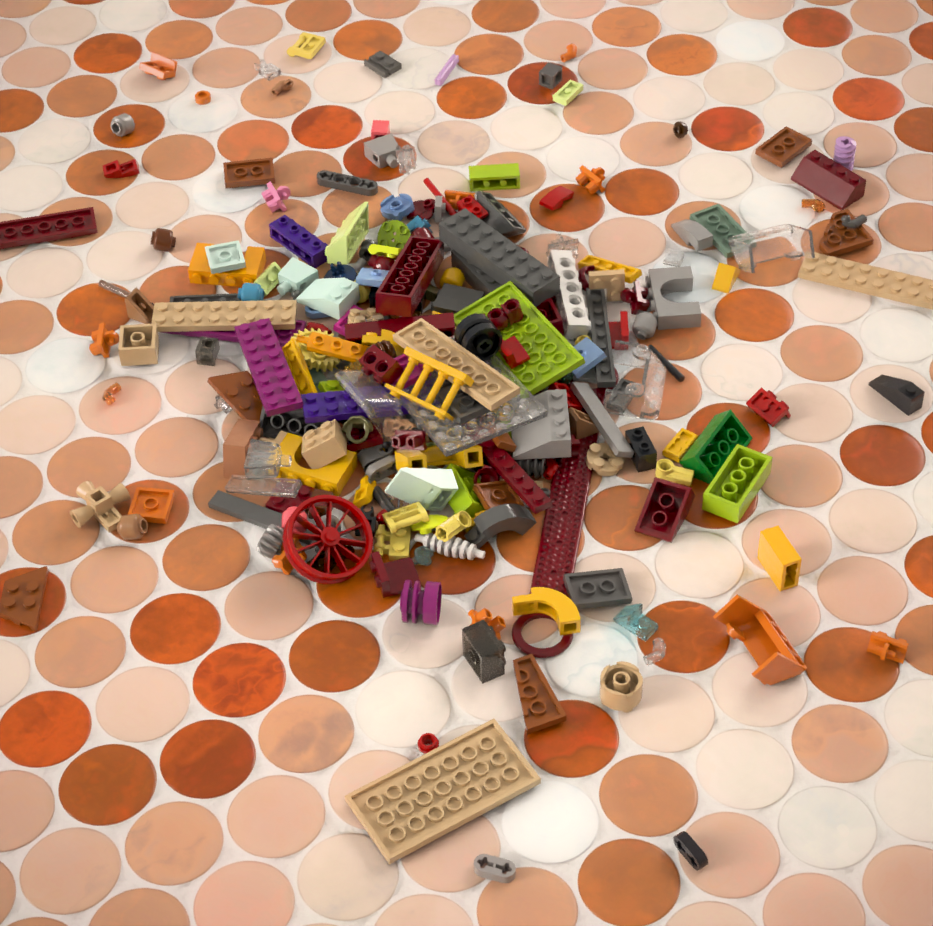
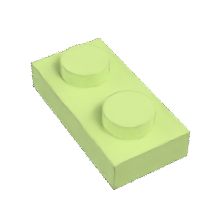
M569 80L553 95V101L567 106L583 91V84Z
M275 261L253 282L260 284L261 288L264 289V297L279 283L278 273L281 271V268Z

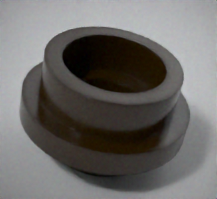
M679 121L674 124L673 132L676 137L683 138L688 133V127L686 123Z

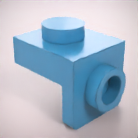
M418 215L407 224L410 233L418 227L427 228L433 233L429 228L431 224L425 218L422 220Z

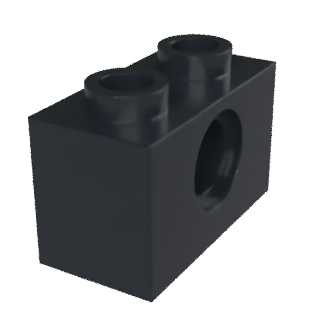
M644 426L626 430L625 439L635 452L631 460L638 473L655 469L657 451Z

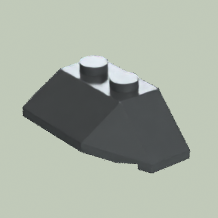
M477 192V201L488 211V216L481 219L506 238L526 232V228L491 193Z

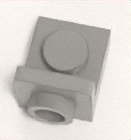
M436 196L435 222L437 223L451 217L446 211V203H442L443 196Z

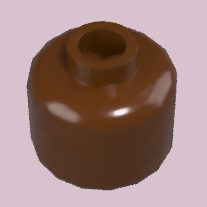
M157 228L155 231H152L150 245H153L155 250L169 252L171 247H175L176 237H173L172 230Z

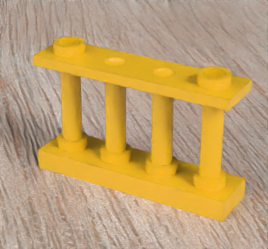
M406 346L403 353L409 357V362L395 387L386 383L385 387L390 390L389 394L398 399L403 397L434 412V416L443 421L445 418L453 421L454 417L447 413L460 387H463L464 384L471 387L474 380L467 374ZM420 363L424 369L411 393L408 394L402 391L415 365L418 366ZM435 370L439 376L426 400L423 401L417 398L430 372L433 373ZM450 377L454 383L439 409L433 406L432 403L445 379L448 380Z

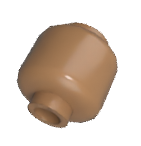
M140 514L124 515L117 524V532L124 540L141 539L148 529L146 519Z

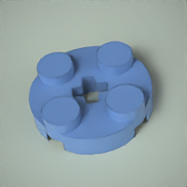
M402 193L399 194V197L391 195L385 198L380 204L382 216L387 219L401 221L403 217L415 210L411 196Z

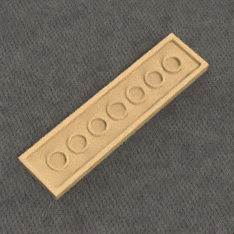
M807 251L798 272V278L933 310V280L811 251Z
M297 300L161 302L154 304L151 324H157L158 332L235 331V326L269 318L274 330L295 329Z
M422 318L393 334V341L404 349L406 346L470 376L474 380L472 386L469 387L464 384L460 389L490 411L520 394V387ZM449 377L448 380L454 383L453 379Z

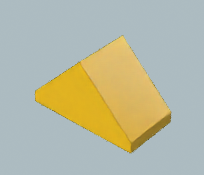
M719 263L712 289L729 294L741 269Z

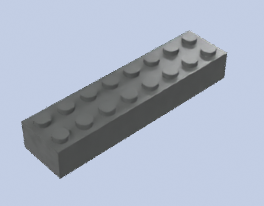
M466 208L439 223V240L499 284L504 285L511 281L535 307L560 292V276Z

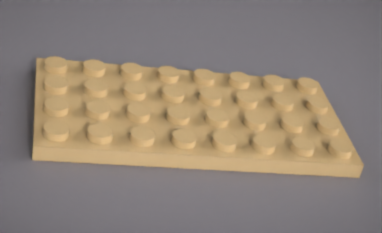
M492 719L345 795V801L384 858L391 864L541 784V778L497 721Z

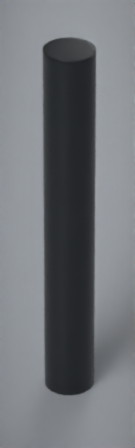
M653 345L647 347V351L679 382L684 381L685 376Z

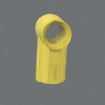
M660 459L656 465L655 477L690 487L695 471L674 466L673 462L669 459Z
M460 511L447 518L446 521L436 527L435 535L438 540L446 542L462 530L470 527L472 523L470 515L466 511Z

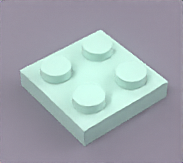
M239 240L205 247L211 274L246 268Z

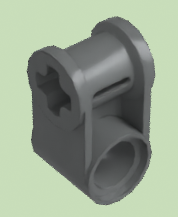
M381 444L361 450L357 458L364 472L366 473V469L372 463L389 455H394V448L392 445H389V448L383 451Z

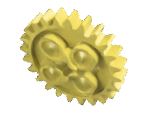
M306 328L304 329V332L300 330L298 331L299 335L309 337L312 331L332 337L334 336V333H331L330 335L327 334V330L321 332L320 329L315 331L313 328H311L310 331H308ZM294 333V335H293V337H291V339H292V338L297 339V335H298V334H297V333ZM298 342L310 370L313 367L316 368V371L322 369L324 372H326V369L333 371V368L338 370L339 366H343L346 360L308 351L307 344Z

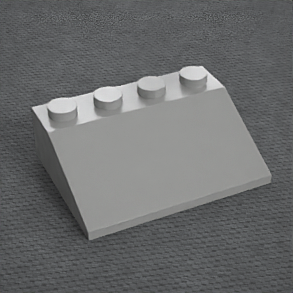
M566 389L547 390L523 402L512 405L511 432L512 440L517 446L513 452L514 460L571 457V434Z

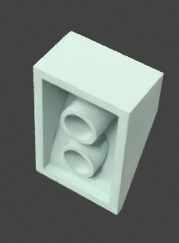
M346 278L315 279L296 300L300 304L339 320L360 300L359 284Z

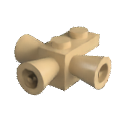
M84 481L78 486L76 494L84 499L87 505L71 510L70 515L79 528L94 516L110 533L117 529V524L122 517L113 505L130 500L129 492L122 483H119L107 493L102 486L95 489L91 481Z

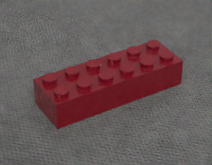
M454 313L345 324V340L362 344V335H366L367 332L377 333V336H381L382 329L396 333L420 318L427 321L446 336L454 337ZM349 361V365H358V363Z

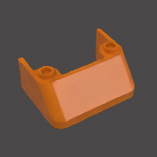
M736 595L713 616L715 620L727 626V633L734 640L737 638L744 643L759 665L752 675L764 685H774L800 675L807 669L805 663L775 620L763 608Z

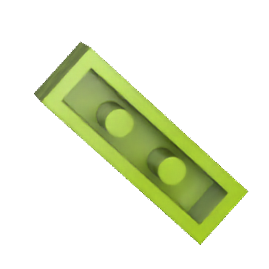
M519 164L469 166L470 192L520 189Z

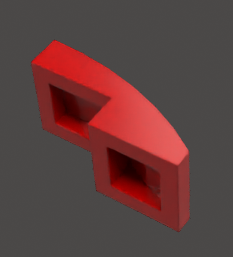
M136 159L123 164L115 160L102 165L105 178H124L140 174Z
M563 186L556 187L540 200L539 204L552 211L562 208L563 201L572 199L574 192Z

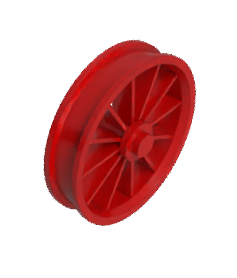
M318 495L302 502L288 518L283 530V547L290 564L302 576L320 584H338L353 577L365 565L372 551L373 535L367 518L356 505L339 496ZM315 506H327L326 527ZM332 507L344 512L335 528L331 527ZM309 509L317 527L300 514ZM348 515L355 522L356 526L339 532L337 530L338 526L345 516ZM295 521L314 534L294 532ZM359 529L362 541L340 537ZM293 538L317 542L296 550ZM342 545L362 547L360 558ZM316 547L315 552L317 554L308 565L299 554ZM322 550L325 551L324 572L311 567ZM338 551L356 565L347 570ZM330 552L341 573H329Z

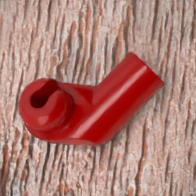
M309 322L305 327L308 331L313 328L316 331L320 329L321 332L327 330L329 335L332 333L329 328L320 323Z
M546 458L547 469L543 477L547 480L553 478L559 468L555 459Z

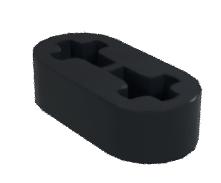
M682 831L673 837L676 848L695 870H700L708 865L706 854L686 831Z

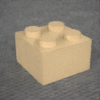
M156 323L120 325L118 352L121 366L158 364L159 334Z
M336 419L326 421L315 430H308L303 435L301 454L311 469L321 468L347 454V436L345 432H342V428Z

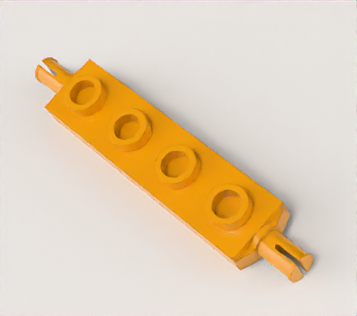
M313 331L309 337L298 334L296 342L307 344L308 351L360 364L358 360L364 355L366 349L370 347Z

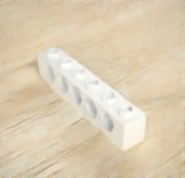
M551 250L547 264L549 269L560 276V292L555 295L559 314L563 320L565 338H577L581 335H587L588 331L591 330V321L588 320V308L584 304L585 296L581 292L582 284L578 280L579 272L575 268V258H573L571 250Z

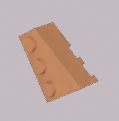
M238 419L223 443L224 478L246 481L259 439L263 437V428H260V421Z

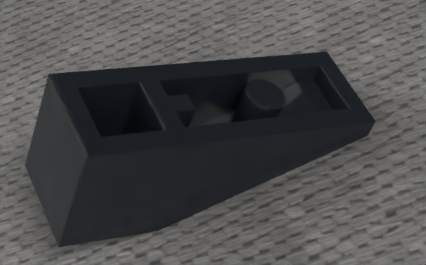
M882 374L868 384L908 416L922 408L925 392L911 381Z

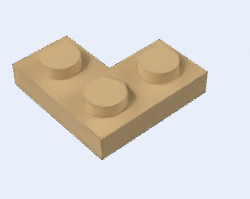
M624 269L588 272L589 290L606 289L607 302L622 301L620 293L625 289Z

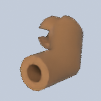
M291 79L280 81L271 89V93L276 96L281 91H289L293 88L294 83Z

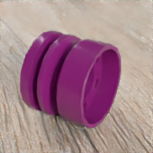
M405 580L400 598V611L403 623L409 622L411 614L412 622L417 623L420 614L423 616L424 624L438 625L442 599L441 582L427 581L424 590H421L420 581L416 580L414 589H412V581Z

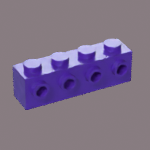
M283 215L269 224L271 238L311 267L317 268L327 262L325 249L328 244L322 242L293 219Z

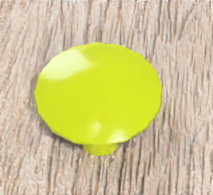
M431 514L428 515V522L423 523L422 521L410 525L412 531H420L421 535L429 534L432 532L431 529L439 526L448 517Z

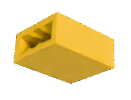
M779 525L760 531L757 558L779 591L798 586L802 559Z

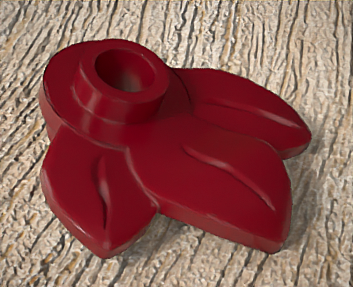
M426 199L413 202L415 210L406 215V217L409 219L418 215L422 220L425 218L428 221L435 212V200Z

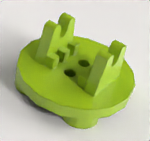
M399 220L385 221L378 231V245L403 249L411 233L408 226Z

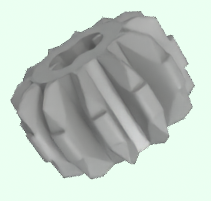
M274 524L269 525L260 538L256 551L264 557L273 558L283 543V528Z

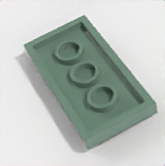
M720 204L690 214L689 220L698 222L713 235V245L726 258L756 248L757 242Z

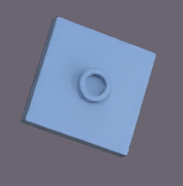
M362 267L356 277V283L364 286L380 287L389 270Z
M585 337L574 346L584 357L585 364L571 373L577 379L605 359L607 357L606 354L588 337Z

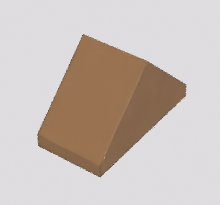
M136 287L125 298L128 318L144 324H151L154 306Z
M572 407L568 409L570 432L574 435L575 439H582L599 432L588 414Z

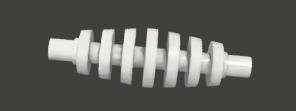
M417 533L415 535V541L423 543L424 548H430V550L437 551V553L444 554L447 557L452 555V558L466 559L467 557L468 560H473L475 557L484 559L486 554L485 551L478 550L477 545L473 543L470 545L468 541H463L455 536L443 542L438 540L433 533L425 535Z

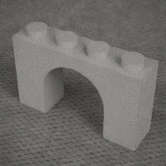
M691 266L649 269L648 276L645 277L646 287H649L648 299H651L650 309L654 311L653 315L658 322L657 329L700 327L701 309L699 302L675 303L663 297L673 292L692 291L693 274Z

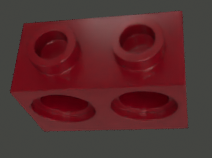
M374 344L358 360L362 365L361 370L367 376L372 375L373 379L380 385L382 383L392 385L404 371L397 360Z

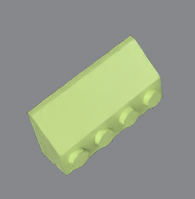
M368 202L362 203L343 220L341 227L337 229L336 235L332 237L329 246H326L325 256H327V263L337 265V262H341L342 265L350 263L369 232Z

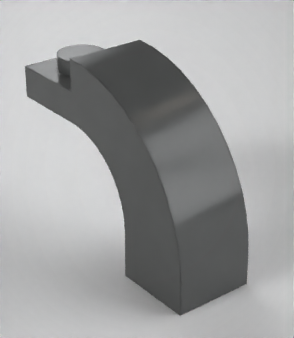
M503 504L490 508L474 519L476 525L464 536L470 545L471 543L477 545L479 550L489 539L502 531L512 530L524 535L537 522L526 507L518 504Z

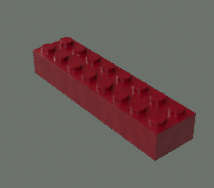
M418 236L409 237L376 292V313L384 316L396 315L401 318L412 317L444 259V243L441 240Z

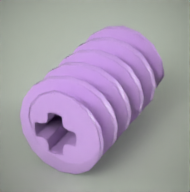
M847 136L838 137L835 142V155L833 159L852 171L857 145L856 141Z

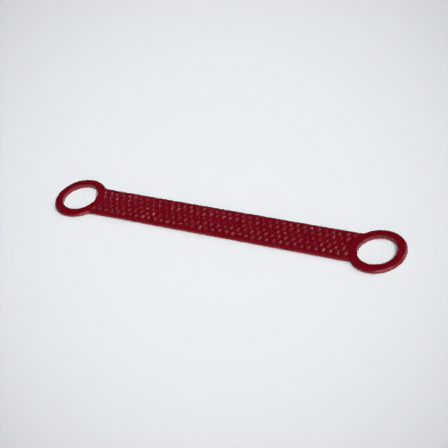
M614 367V369H615V376H616V385H617V383H618V378H619V377H618V372H617L616 368ZM570 372L565 375V384L574 394L570 388L572 382H574L572 379L573 374ZM615 387L594 388L592 390L604 406L606 394ZM582 408L581 412H584V413L587 414V412L585 411V409ZM599 432L579 439V457L565 458V464H561L560 458L556 459L559 468L552 478L549 495L552 500V507L546 509L531 588H550L568 597L563 576L575 571L593 468L590 470L586 465V455L590 445L598 443ZM531 613L521 615L515 621L512 628V639L516 647L526 655L533 654L536 658L554 657L564 652L573 640V634L563 635L561 641L552 647L536 648L526 643L521 634L523 627L528 622L538 618L555 620L543 613Z

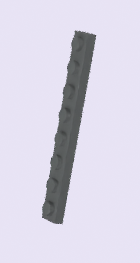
M586 288L592 342L607 356L595 365L597 388L616 387L604 289L589 290V288Z

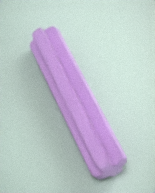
M452 54L434 79L435 85L442 86L459 62L458 55Z

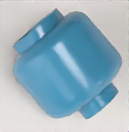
M244 283L242 288L238 289V299H241V301H263L264 289L261 288L260 284Z

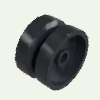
M475 313L467 316L458 324L454 333L456 343L482 361L493 357L502 345L501 333L488 316Z

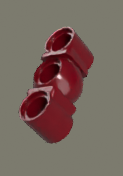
M509 299L500 305L501 309H491L487 314L499 331L504 330L508 323L513 325V323L520 322L524 316L517 299Z

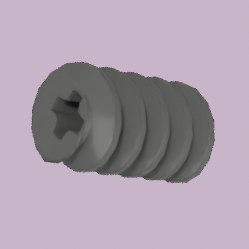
M546 458L541 460H515L530 477L534 474L535 478L538 479L542 474L543 478L546 470Z

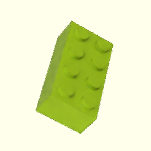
M737 444L703 493L702 510L738 524L770 475L773 457Z

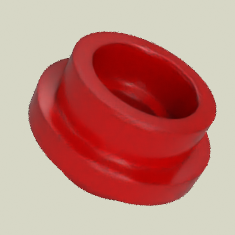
M425 733L418 740V749L426 754L439 747V740L434 734Z

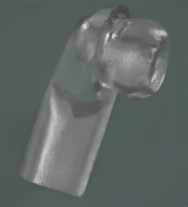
M662 638L654 639L652 653L643 657L647 666L664 658L666 644Z

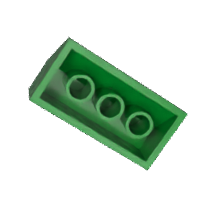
M730 409L716 414L680 460V464L686 469L695 471L693 478L710 484L735 446L739 444L747 447L753 438Z

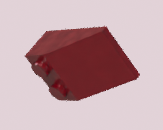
M655 477L634 531L672 543L693 503L695 494L692 488Z

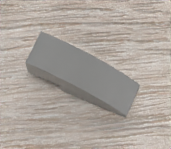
M685 219L671 224V227L688 247L693 246L696 251L712 247L713 235L698 222Z

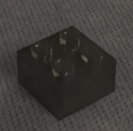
M483 619L463 628V656L482 684L504 675V665H506L504 652H506L503 641L497 639L493 627L488 626Z

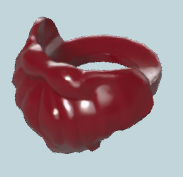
M594 265L584 266L578 271V280L581 282L582 290L586 291V288H589L585 274L588 275V272L594 271Z
M485 464L473 477V484H477V478L481 473V483L499 481L497 471Z

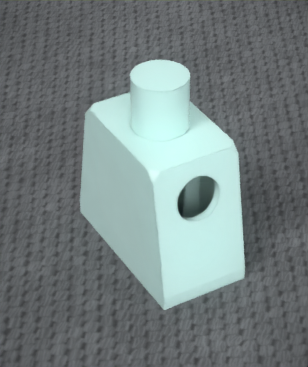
M292 257L278 273L279 286L277 291L281 295H285L287 292L292 293L295 290H299L302 293L315 279H319L318 270Z

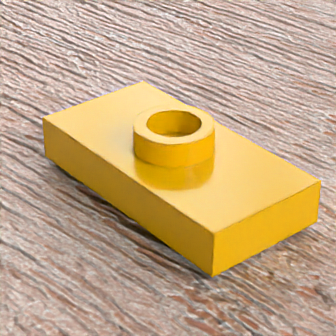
M681 428L662 450V455L679 463L696 441L698 435Z

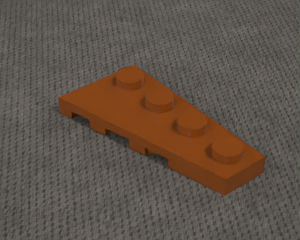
M533 654L513 660L527 735L566 721L567 716Z

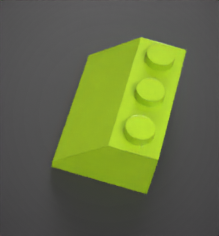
M450 463L446 469H452L458 490L449 500L448 504L452 507L454 514L466 511L470 517L475 518V513L485 510L473 491V477L475 473ZM479 477L477 478V484L481 483Z

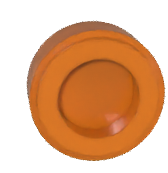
M204 90L195 94L196 103L200 105L208 104L211 101V94Z

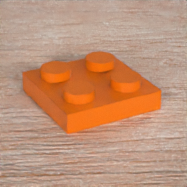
M137 487L127 515L140 514L147 522L166 524L175 498V491Z

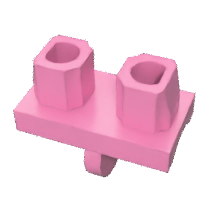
M270 181L267 183L269 189L261 194L272 213L279 208L284 212L287 208L282 200H287L291 191L287 186H279L276 191Z

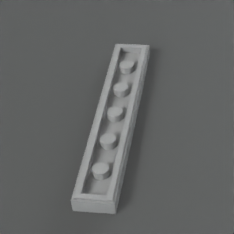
M572 382L570 388L615 456L632 458L635 452L588 383Z

